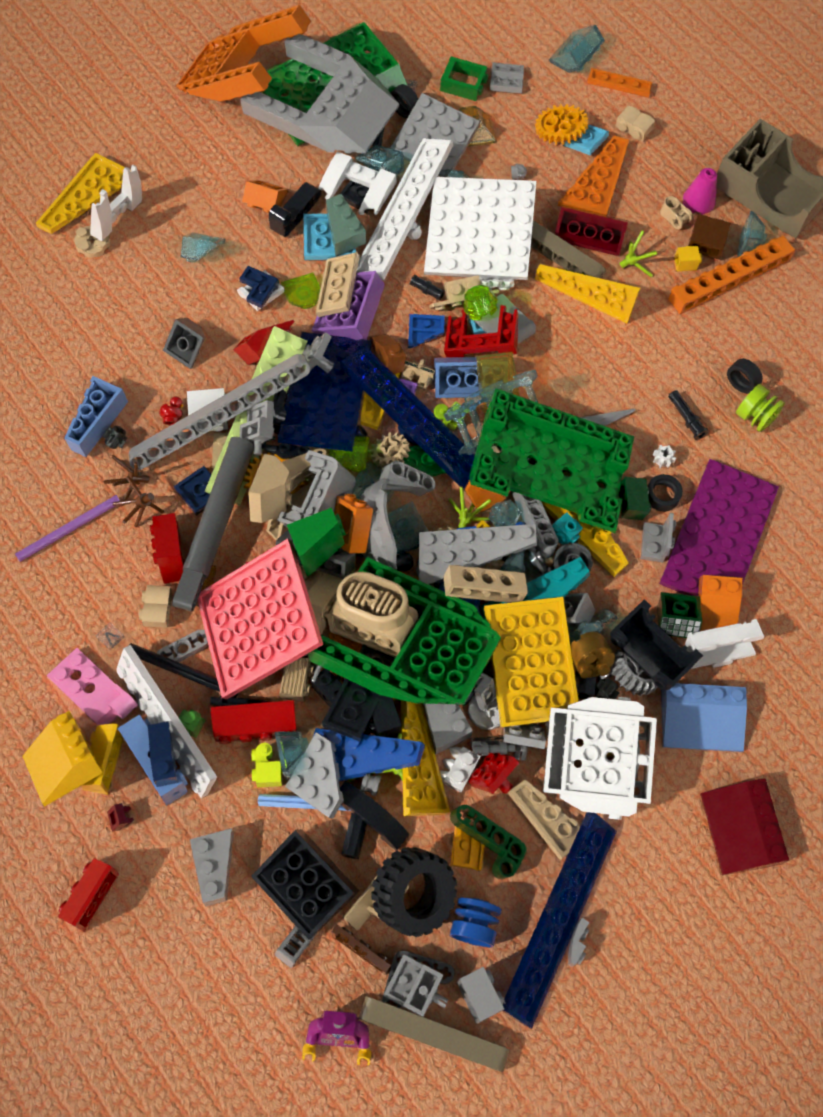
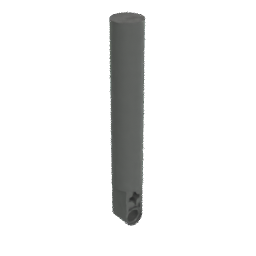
M231 437L182 568L183 574L173 598L172 605L174 607L193 612L204 581L209 576L254 452V444L244 438Z

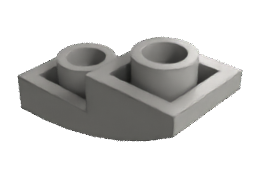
M584 918L578 920L570 940L568 965L571 967L575 966L576 963L580 965L586 955L583 952L586 946L579 942V940L583 941L589 932V929H587L589 922Z

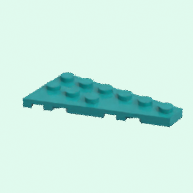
M579 557L526 583L528 594L523 601L563 597L564 600V597L571 590H575L590 576V571L582 558ZM489 601V602H487V603L481 605V606H480V614H481V617H482L484 620L486 619V618H485L484 606H486V605H495V604H504V603H508V602Z

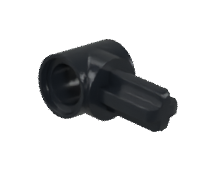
M283 389L275 393L273 397L275 410L273 424L280 427L283 425L286 417V410L283 407L286 391Z

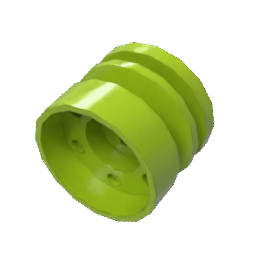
M758 384L736 410V414L744 421L753 416L751 426L754 427L759 423L756 428L758 432H762L776 420L785 404L783 400H780L774 405L778 399L776 395L767 400L766 398L770 390L762 384Z

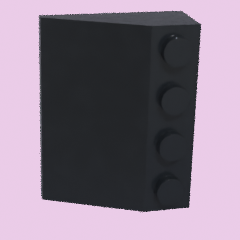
M302 829L295 830L251 876L308 940L319 932L360 891Z

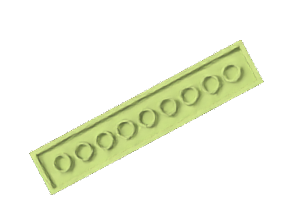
M274 326L252 379L296 354H302L308 341ZM287 373L281 374L280 377L286 376ZM267 382L263 386H269L271 383ZM289 386L283 389L284 391H286V393ZM249 392L247 395H253L255 392ZM274 395L268 397L267 399L261 401L260 403H262V402H264V401H266V400L273 401ZM247 410L235 417L206 486L205 492L211 493L231 437H240V425L247 423ZM253 452L250 463H253L255 457L259 459V455H254ZM246 481L242 482L235 504L238 506L241 505L247 490L244 488V485L248 483Z

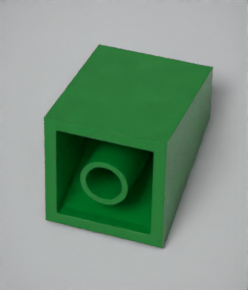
M332 507L287 525L306 576H310L345 544L343 536L346 533L342 526V521L339 514H334Z

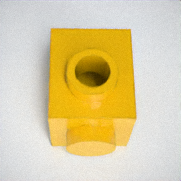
M698 246L677 248L674 256L677 272L696 271L699 264L702 262V254L699 253Z

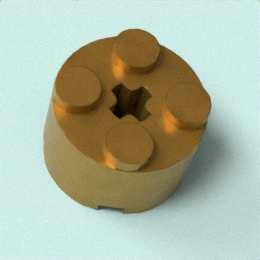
M594 631L580 635L581 639L577 642L574 640L570 644L573 664L582 678L599 675L606 676L610 673V668L615 661V654L601 633Z

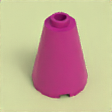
M711 168L702 169L684 192L683 205L692 213L700 212L701 214H707L713 210L716 204L717 173Z

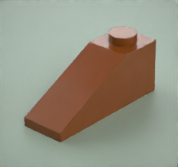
M388 334L371 336L370 340L386 375L404 372L406 355L400 343Z

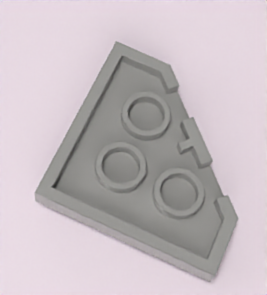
M316 732L285 787L324 815L333 819L343 802V793L339 787V767L335 761L334 754L336 748L335 743Z

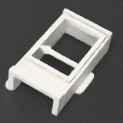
M757 619L751 620V623L744 622L743 624L739 623L693 634L690 632L685 642V645L688 647L686 650L692 652L697 649L703 655L691 669L712 665L713 668L733 663V660L755 656L756 652L751 642L762 640L765 637Z

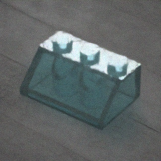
M596 24L574 31L549 59L550 63L568 73L581 71L586 62L593 58L592 55L601 48L600 46L605 41Z

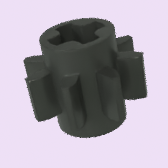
M109 426L103 435L105 444L112 449H116L118 446L122 448L128 439L125 436L126 431L119 426H114L113 429Z
M600 679L595 686V691H597L595 697L616 699L620 692L616 691L618 685L611 679H606L605 681Z

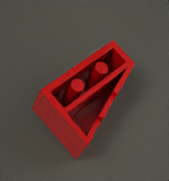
M170 513L153 516L150 532L151 536H154L151 539L152 548L156 550L153 553L154 564L159 565L164 584L178 582L183 574L184 559L182 557V546L176 514Z

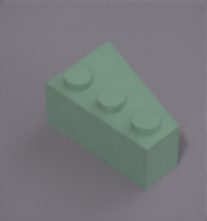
M339 194L327 199L326 213L335 257L366 244V230L343 195Z

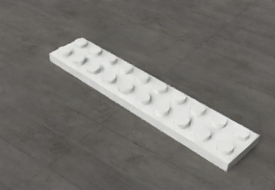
M422 139L359 259L357 272L376 271L382 280L385 279L434 184L435 178L440 173L453 147L451 140Z

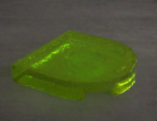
M314 272L281 282L284 294L291 305L307 309L317 304L320 285Z

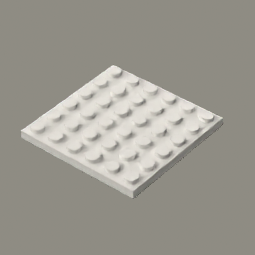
M436 177L433 185L424 274L459 277L479 275V278L528 280L536 181Z

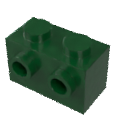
M625 477L621 481L619 498L622 499L621 518L643 520L650 513L651 504L648 499L649 487L647 486L646 479Z

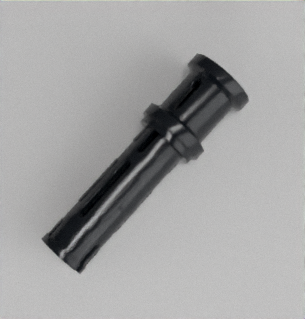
M678 390L671 392L668 398L684 418L685 426L692 431L694 439L700 440L705 437L709 430L700 422V417L692 412Z

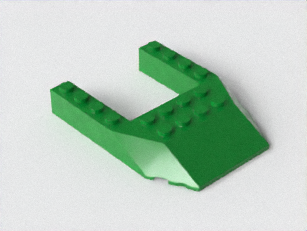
M367 557L358 572H369L399 584L408 596V605L422 613L420 619L391 667L321 635L323 645L308 653L309 661L382 696L417 704L465 705L499 644L501 636L490 627L486 619L484 620L474 605L457 597L445 596L444 591Z

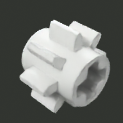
M660 445L658 450H655L653 456H655L653 462L657 463L659 468L665 466L669 468L671 463H674L676 457H674L676 451L672 450L670 445Z

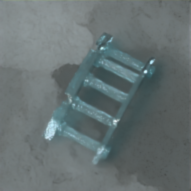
M536 370L513 376L514 380L503 383V380L489 385L464 398L465 403L460 406L455 404L444 414L446 421L454 420L457 422L465 445L458 451L459 455L465 453L471 455L476 452L482 430L476 408L483 402L487 404V407L489 406L495 388L513 394V389L522 386L525 388L529 400L538 403L532 387L534 380L538 377ZM468 412L478 435L472 440L463 420Z

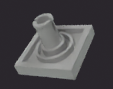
M326 332L321 337L317 336L311 345L305 347L302 353L307 359L310 370L317 365L328 373L333 368L334 363L323 356L331 339V336ZM298 364L297 367L300 368L304 364Z
M537 724L504 727L503 740L507 743L516 744L513 757L519 760L521 752V760L524 761L527 759L528 746L545 749V729Z

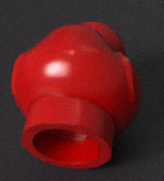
M172 397L170 399V406L166 403L161 406L159 414L163 418V424L171 426L182 418L183 412L179 408L184 407L180 397Z

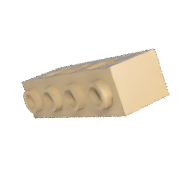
M449 565L443 576L445 596L513 603L523 601L528 594L525 573Z

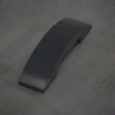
M345 781L340 787V791L343 793L341 806L347 811L350 809L379 833L383 841L397 851L409 836V833L375 800Z

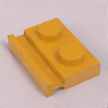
M455 826L450 866L481 871L484 845ZM476 826L477 830L482 832L483 828Z

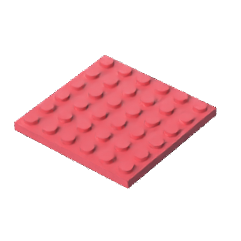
M289 539L284 540L200 592L197 601L221 696L224 699H229L323 645L293 542Z

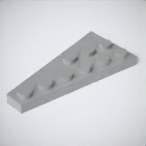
M536 524L419 532V581L428 585L438 584L444 581L443 576L449 565L480 568L491 561H498L509 554H516L537 545Z

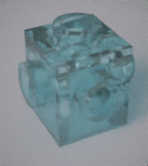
M511 500L497 502L492 506L488 518L495 527L513 526L517 523L522 511Z

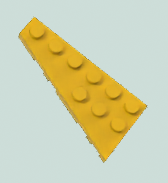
M542 264L537 268L535 280L626 324L630 320L641 289Z

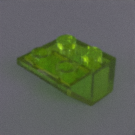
M333 434L329 456L335 458L342 466L354 472L366 470L370 437Z

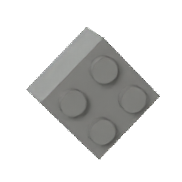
M484 967L460 978L457 982L476 1024L504 1010L503 1004H505L500 991L496 992L492 985L495 981L489 970L485 971Z

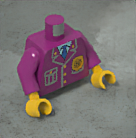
M324 1011L321 1017L310 1022L306 1037L307 1044L303 1046L302 1051L303 1060L306 1054H312V1061L315 1060V1044L360 1048L357 1064L360 1065L362 1058L368 1061V1065L370 1064L372 1052L368 1049L370 1047L369 1028L365 1023L359 1021L357 1014Z

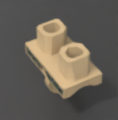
M421 359L420 363L414 361L412 363L405 360L402 379L412 381V379L418 380L417 385L420 388L426 389L429 384L432 385L434 382L435 370L426 366V360Z

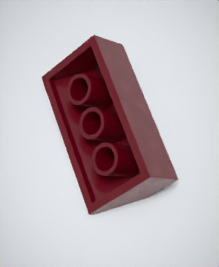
M562 205L555 235L573 246L619 256L628 220Z

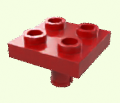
M490 753L485 757L481 766L473 771L467 782L474 788L492 794L498 788L502 793L506 794L513 787V784L509 782L507 777L519 762L515 757Z

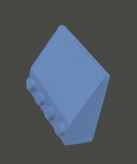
M676 683L670 690H661L663 748L744 751L747 714L746 687Z

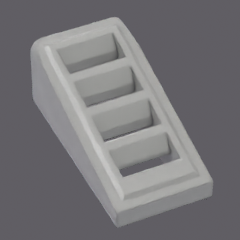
M295 925L276 950L275 956L292 968L316 934L308 940ZM297 934V935L300 936L302 939H304L305 942L303 943V942L300 941L298 938H296L294 935ZM291 941L293 944H295V945H296L297 947H299L300 949H299V950L295 949L293 946H291V945L289 944V942Z

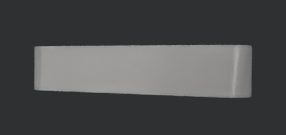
M511 491L525 525L536 524L537 526L536 550L541 551L545 558L552 557L558 544V538L541 501Z

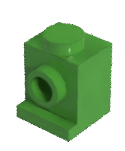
M183 709L178 718L189 735L197 738L206 719L201 718V714L192 709L190 711Z

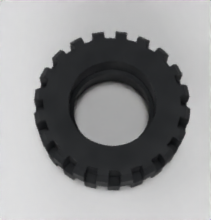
M407 847L401 849V852L395 851L391 854L392 857L390 859L386 858L382 862L384 865L382 868H378L376 880L373 879L372 887H374V891L371 892V898L375 901L373 903L374 910L378 913L381 921L404 935L421 937L423 934H431L434 928L438 929L443 925L442 922L450 916V910L454 909V897L457 898V890L455 889L457 882L456 878L452 876L454 872L443 858L421 848L413 847L411 849ZM423 874L425 889L421 899L413 907L405 909L404 892L408 883L415 876Z

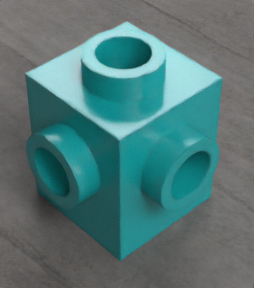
M567 512L552 526L558 542L562 545H568L570 542L575 543L581 537L579 533L583 529L579 522L573 519Z

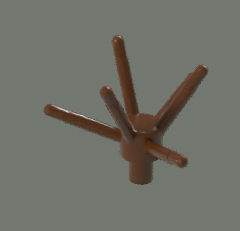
M112 455V459L129 472L128 476L136 485H139L140 482L149 483V476L141 475V472H138L137 462L134 463L133 471L123 460ZM127 478L104 480L103 483H112L113 486L127 484L129 481ZM131 485L126 495L124 496L123 501L128 500L133 490V487Z
M127 476V480L138 496L136 499L113 502V506L136 504V507L127 515L123 523L125 524L140 509L134 525L138 527L147 506L163 514L164 510L151 503L154 495L152 493L142 494L130 476Z

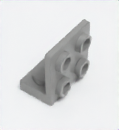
M669 513L664 525L644 523L640 559L663 563L666 556H669L670 549H673L675 544V538L672 537V531L674 532L676 528V520H673L674 513Z

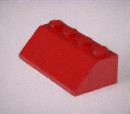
M294 700L211 707L213 736L215 742H219V744H230L231 741L236 740L246 743L251 742L252 739L259 738L262 741L272 740V737L290 739L297 735Z

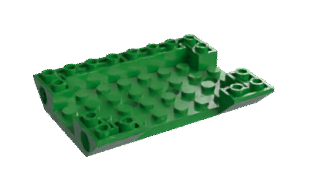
M365 22L357 23L331 36L330 40L323 43L350 55L379 79L390 93L398 85H407L399 63ZM290 59L266 70L272 79L268 83V88L260 93L307 113L333 76L295 59ZM284 93H285V94H289L288 96H285V97L281 96V95L284 94ZM288 134L294 141V143L297 145V147L306 143L305 141Z
M495 388L479 437L469 476L470 484L506 497L510 490L575 512L580 522L615 533L622 499L618 498L623 473L629 467L634 436ZM493 446L498 447L501 452H500V453L494 452L493 449H492V447H493ZM528 458L533 459L536 464H535V465H531V464L527 461V459H528ZM562 470L568 471L570 477L565 476ZM597 482L603 483L605 489L600 488Z

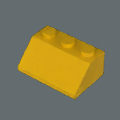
M118 724L97 725L96 731L92 732L90 737V743H92L91 750L103 773L81 785L80 787L83 790L108 795L124 739L118 730Z

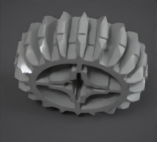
M621 648L614 653L615 661L611 666V674L616 677L614 681H618L620 687H625L626 692L630 690L633 695L638 694L642 696L648 695L658 688L655 681Z

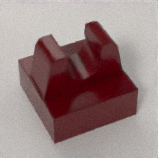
M122 803L114 804L107 811L112 832L121 830L134 821V818H126L125 813L131 810L130 806H123Z

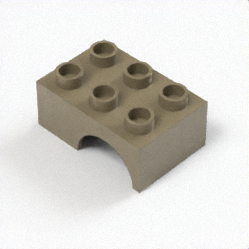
M759 119L722 159L717 172V189L750 209L754 214L777 226L782 232L796 239L823 208V176L813 175L799 165L792 150L793 138L764 120Z

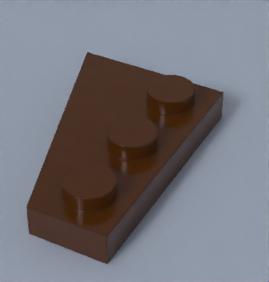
M336 924L331 931L332 937L386 975L391 966L388 964L389 959L381 953L376 955L370 950V945L363 940L359 942L353 937L354 934Z

